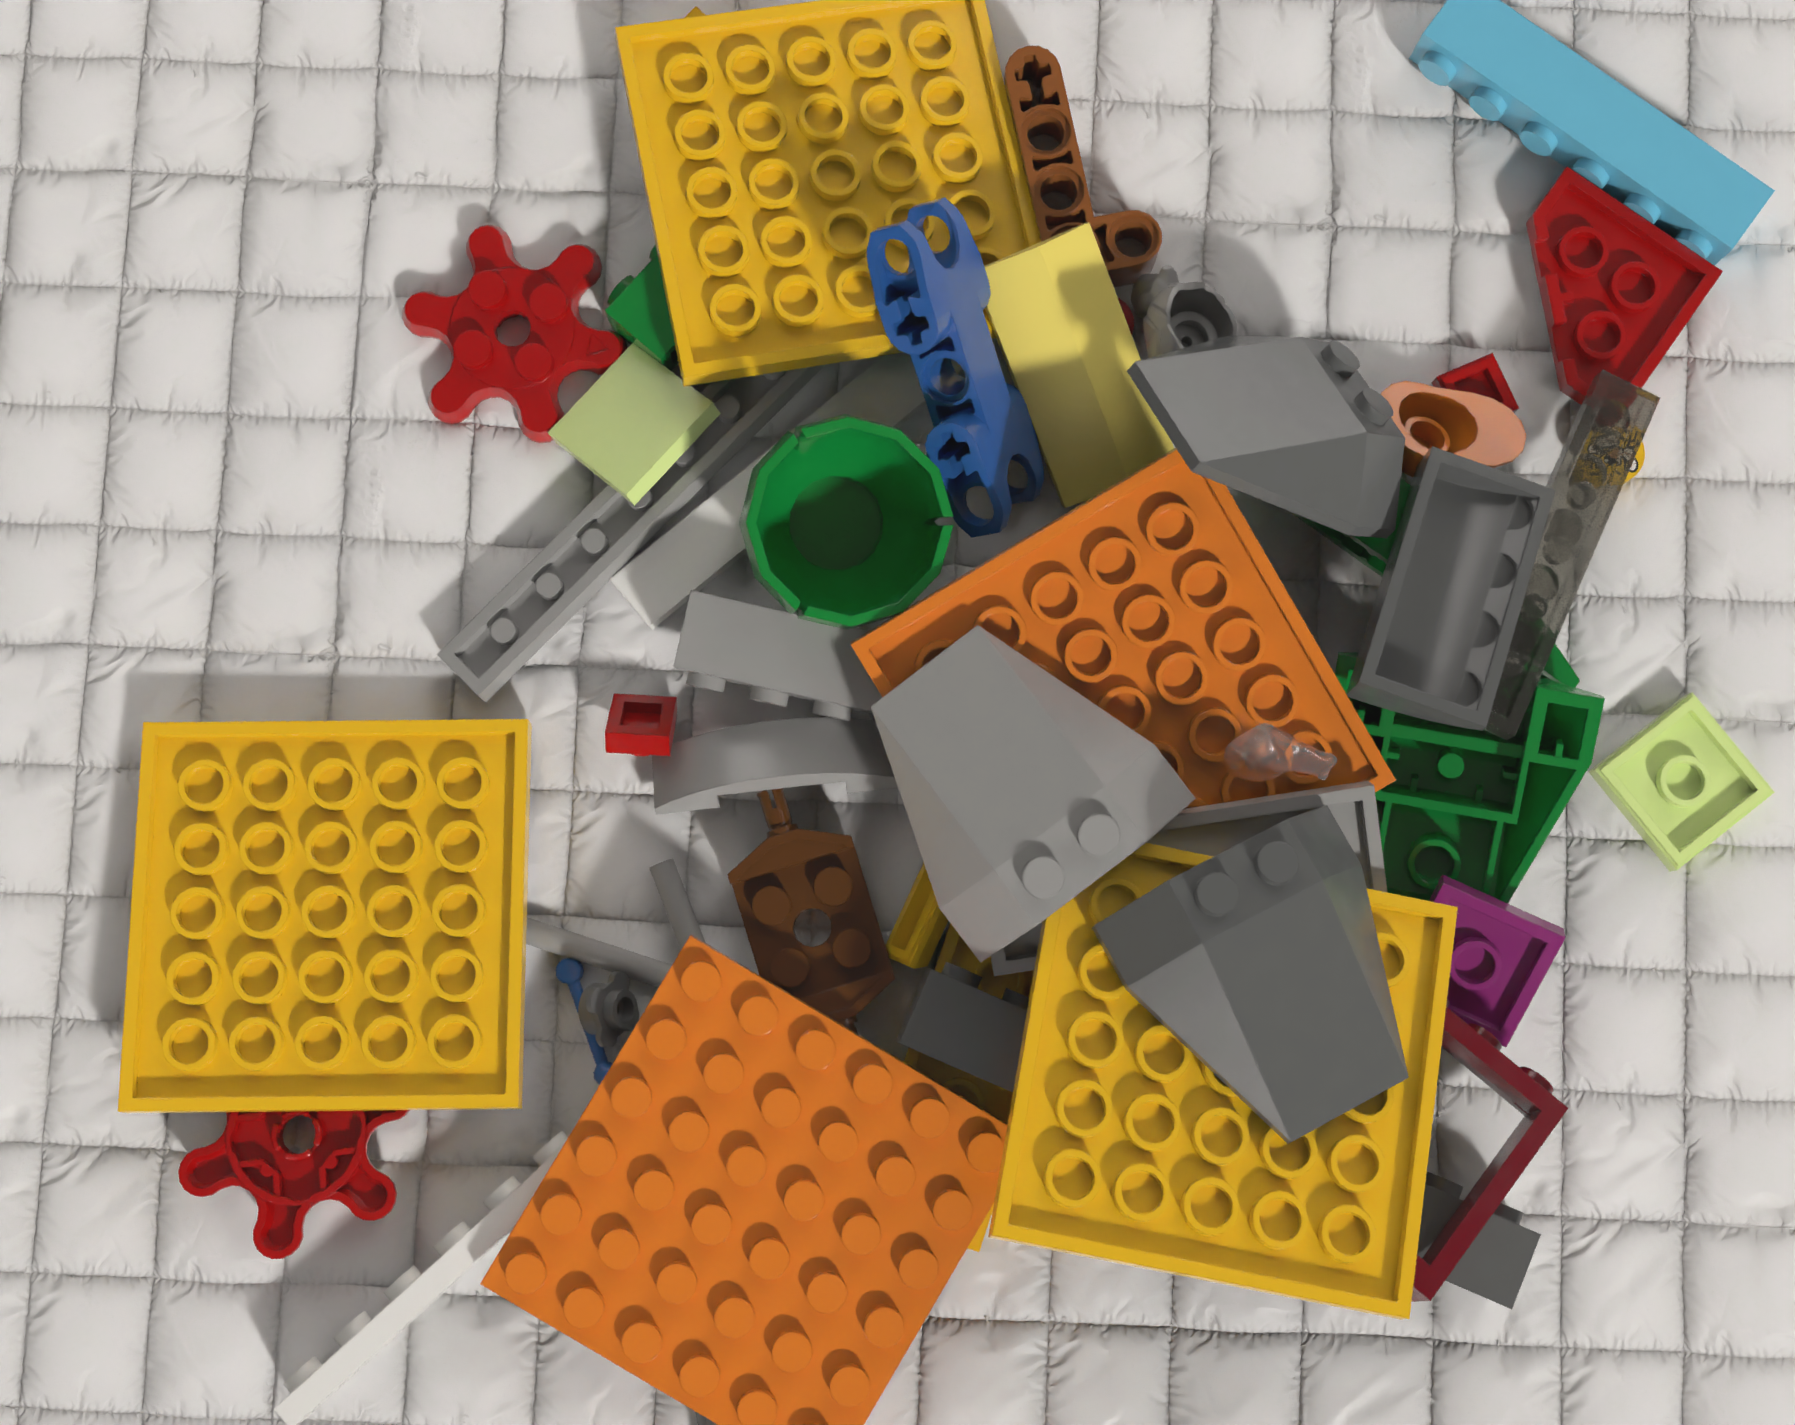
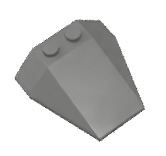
M979 625L975 626L871 706L939 909L980 963L1056 912L1149 841L1196 799L1153 743Z

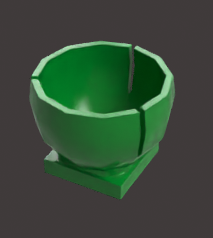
M843 414L796 426L794 433L787 431L752 469L739 526L754 578L790 614L796 611L798 619L849 630L888 619L903 612L939 576L953 525H938L934 521L939 518L953 517L940 469L899 428Z

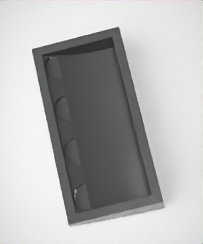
M1432 446L1416 467L1346 692L1347 696L1416 718L1462 728L1484 730L1489 720L1556 490Z

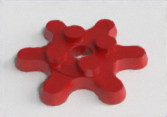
M493 225L480 226L470 234L466 243V253L473 268V277L468 287L458 295L449 297L440 296L433 292L421 291L413 294L406 301L402 310L404 324L412 334L419 337L441 340L448 346L451 352L452 363L449 371L440 381L434 384L429 392V408L440 421L455 424L468 418L474 408L482 401L489 398H502L515 407L518 414L519 427L528 439L537 443H548L553 441L548 432L565 415L558 399L559 386L564 378L573 372L581 370L602 376L628 348L625 339L619 333L612 330L592 328L582 320L579 313V303L582 295L587 289L596 284L601 276V259L591 247L575 244L561 251L557 259L549 266L539 270L528 269L521 266L515 259L512 242L503 229ZM521 315L530 322V333L523 343L516 346H507L498 340L497 327H500L507 319Z
M410 1110L226 1112L227 1125L220 1138L206 1147L192 1150L183 1158L178 1170L179 1182L185 1191L198 1197L214 1195L218 1191L230 1186H240L250 1191L258 1205V1217L253 1229V1241L256 1249L265 1257L283 1259L294 1254L300 1247L303 1240V1226L306 1215L314 1205L321 1201L330 1199L340 1201L356 1217L367 1221L384 1218L392 1211L397 1198L395 1184L389 1176L378 1171L371 1164L367 1155V1144L371 1134L377 1127L387 1122L401 1119ZM303 1115L311 1118V1122L315 1127L314 1146L303 1153L296 1154L286 1147L283 1132L285 1126L292 1118Z

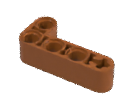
M1025 46L1016 50L1009 57L1006 64L1004 85L1041 242L1089 222L1113 287L1134 284L1142 274H1150L1162 244V231L1158 222L1150 214L1140 210H1127L1094 217L1060 64L1054 54L1040 46ZM1025 79H1032L1035 88H1041L1039 103L1032 108L1031 89L1029 83L1024 81ZM1038 134H1047L1056 139L1059 146L1050 151H1042L1036 149L1029 140ZM1050 192H1061L1071 199L1072 205L1064 210H1054L1043 202L1042 197ZM1123 238H1133L1144 245L1146 253L1139 257H1129L1123 255L1115 243Z

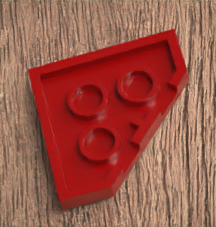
M1567 166L1528 219L1526 227L1559 389L1606 423H1616L1621 419L1723 271Z

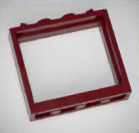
M1448 998L1441 1047L1523 1114L1524 1117L1424 1256L1421 1258L1417 1255L1412 1302L1432 1300L1568 1110L1567 1106L1552 1095L1554 1091L1553 1086L1546 1078L1530 1068L1518 1067L1500 1052L1502 1048L1501 1043L1492 1033L1477 1024H1467L1448 1008L1450 1005Z

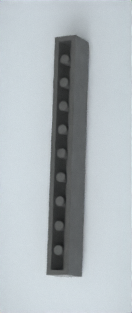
M948 962L945 963L941 973L933 969H926L895 1041L1013 1092L1029 997L1008 988L1005 989L1002 999L977 989L982 979L981 976ZM1428 1171L1426 1174L1417 1255L1421 1258L1463 1202V1200L1459 1199L1464 1188L1463 1186ZM1500 1203L1445 1281L1512 1309L1541 1234L1519 1225L1524 1214L1523 1212Z

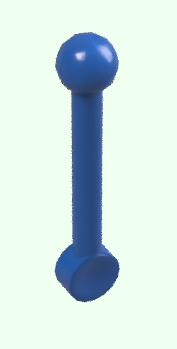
M567 958L558 963L555 971L558 980L568 984L578 1013L579 1001L583 993L580 980L583 977L584 968L580 961ZM584 1030L596 1064L593 1072L594 1080L600 1085L613 1063L608 1061L604 1047L597 1043L596 1035H591Z

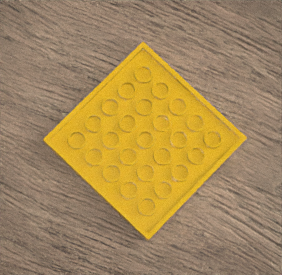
M818 0L615 27V40L683 387L904 353L890 342L884 330L876 306L868 268L867 246L872 231L879 227L907 220L909 209L918 204L944 197L951 202L963 215L981 254L984 266L1041 242L985 0ZM927 216L924 219L923 229L928 244L933 251H943L949 245L950 231L942 219L936 216ZM889 239L885 246V256L889 265L898 272L908 273L909 254L907 246L899 240ZM984 308L983 313L991 338L994 339L996 336Z
M529 719L143 722L118 1112L190 1113L522 1109L532 724Z
M1151 843L1143 844L1042 921L988 1237L1400 1320L1410 1319L1458 907L1367 888L1409 1078L1287 1144L1124 988L1092 930L1094 925L1167 880L1214 857Z

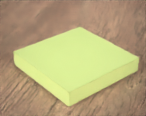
M632 343L554 425L548 434L560 447L635 506L721 413L712 401L692 386L683 387L681 378Z
M1693 692L1684 695L1588 771L1669 872L1677 871L1775 793Z

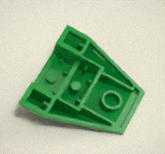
M1338 652L1335 675L1345 692H1347L1359 652ZM1503 669L1487 726L1482 731L1416 718L1348 697L1396 781L1375 792L1387 892L1429 901L1443 874L1505 903H1509L1592 763L1605 700L1604 696L1534 674Z

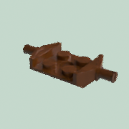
M784 788L772 789L776 808H773L769 792L764 790L757 793V797L759 798L767 827L770 830L766 833L767 839L727 874L734 890L758 973L763 978L858 1034L857 1028L854 1025L855 1022H858L856 1015L895 980V975L852 837L850 835L799 829L797 823H792L793 820L783 791ZM809 909L823 911L831 921L830 936L823 944L814 947L802 944L797 939L794 930L798 916Z

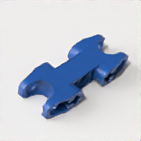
M944 197L909 209L908 217L905 221L879 227L872 231L867 246V262L875 302L884 330L890 342L898 350L910 354L934 426L927 435L925 443L926 455L940 469L954 521L971 538L1000 533L1007 526L1013 504L1034 501L1041 492L1044 481V469L1038 438L1027 405L1020 391L1015 386L1005 382L983 313L984 308L988 305L991 291L981 254L963 215ZM927 216H936L942 219L950 231L949 245L943 251H933L928 244L923 229L924 219ZM889 239L899 240L907 246L909 254L908 273L898 272L889 265L885 256V246ZM951 359L961 365L965 372V378L961 377L954 370ZM1010 460H1014L1024 467L1028 477V483L1025 488H1015L1008 484L1007 474ZM982 486L986 489L993 505V518L982 519L970 511L967 506L966 495L971 487Z

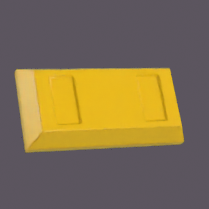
M924 862L885 945L890 959L913 969L928 966L948 922L946 916L939 909Z

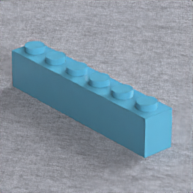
M1447 0L1422 33L1409 58L1418 65L1419 70L1428 80L1440 86H1449L1468 99L1471 108L1478 115L1490 121H1499L1518 134L1522 144L1531 152L1540 156H1549L1565 168L1568 166L1714 266L1735 247L1775 191L1501 0Z

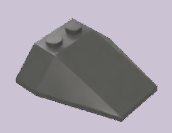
M1226 336L1136 361L1127 370L1191 472L1347 535L1387 539L1395 531L1405 437L1391 418L1393 416L1391 405L1381 394L1368 386L1358 372L1360 367L1359 360L1344 344L1334 340L1326 342L1305 337Z
M1327 805L1288 818L1167 880L1092 927L1124 988L1287 1144L1409 1078L1362 865Z

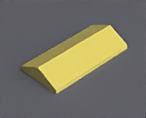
M1089 222L984 266L991 291L985 310L1015 387L1020 391L1027 405L1038 438L1040 451L1062 507L1067 508L1091 499L1174 449L1171 439L1127 372L1133 363L1141 360Z

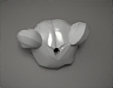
M1163 266L1159 274H1142L1134 283L1130 300L1135 314L1144 319L1143 333L1144 340L1147 343L1148 358L1185 348L1181 341L1190 347L1226 336H1236L1237 323L1235 316L1225 304L1224 298L1216 292L1215 288L1205 286V283L1202 282L1179 283L1177 272L1172 266Z

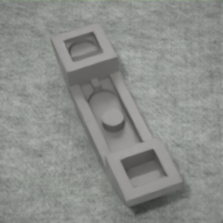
M816 717L750 723L707 732L673 743L670 756L652 755L656 815L720 808L719 795L836 782H846L847 794L898 788L879 730L875 727L876 721L868 719L850 718V721L831 717Z

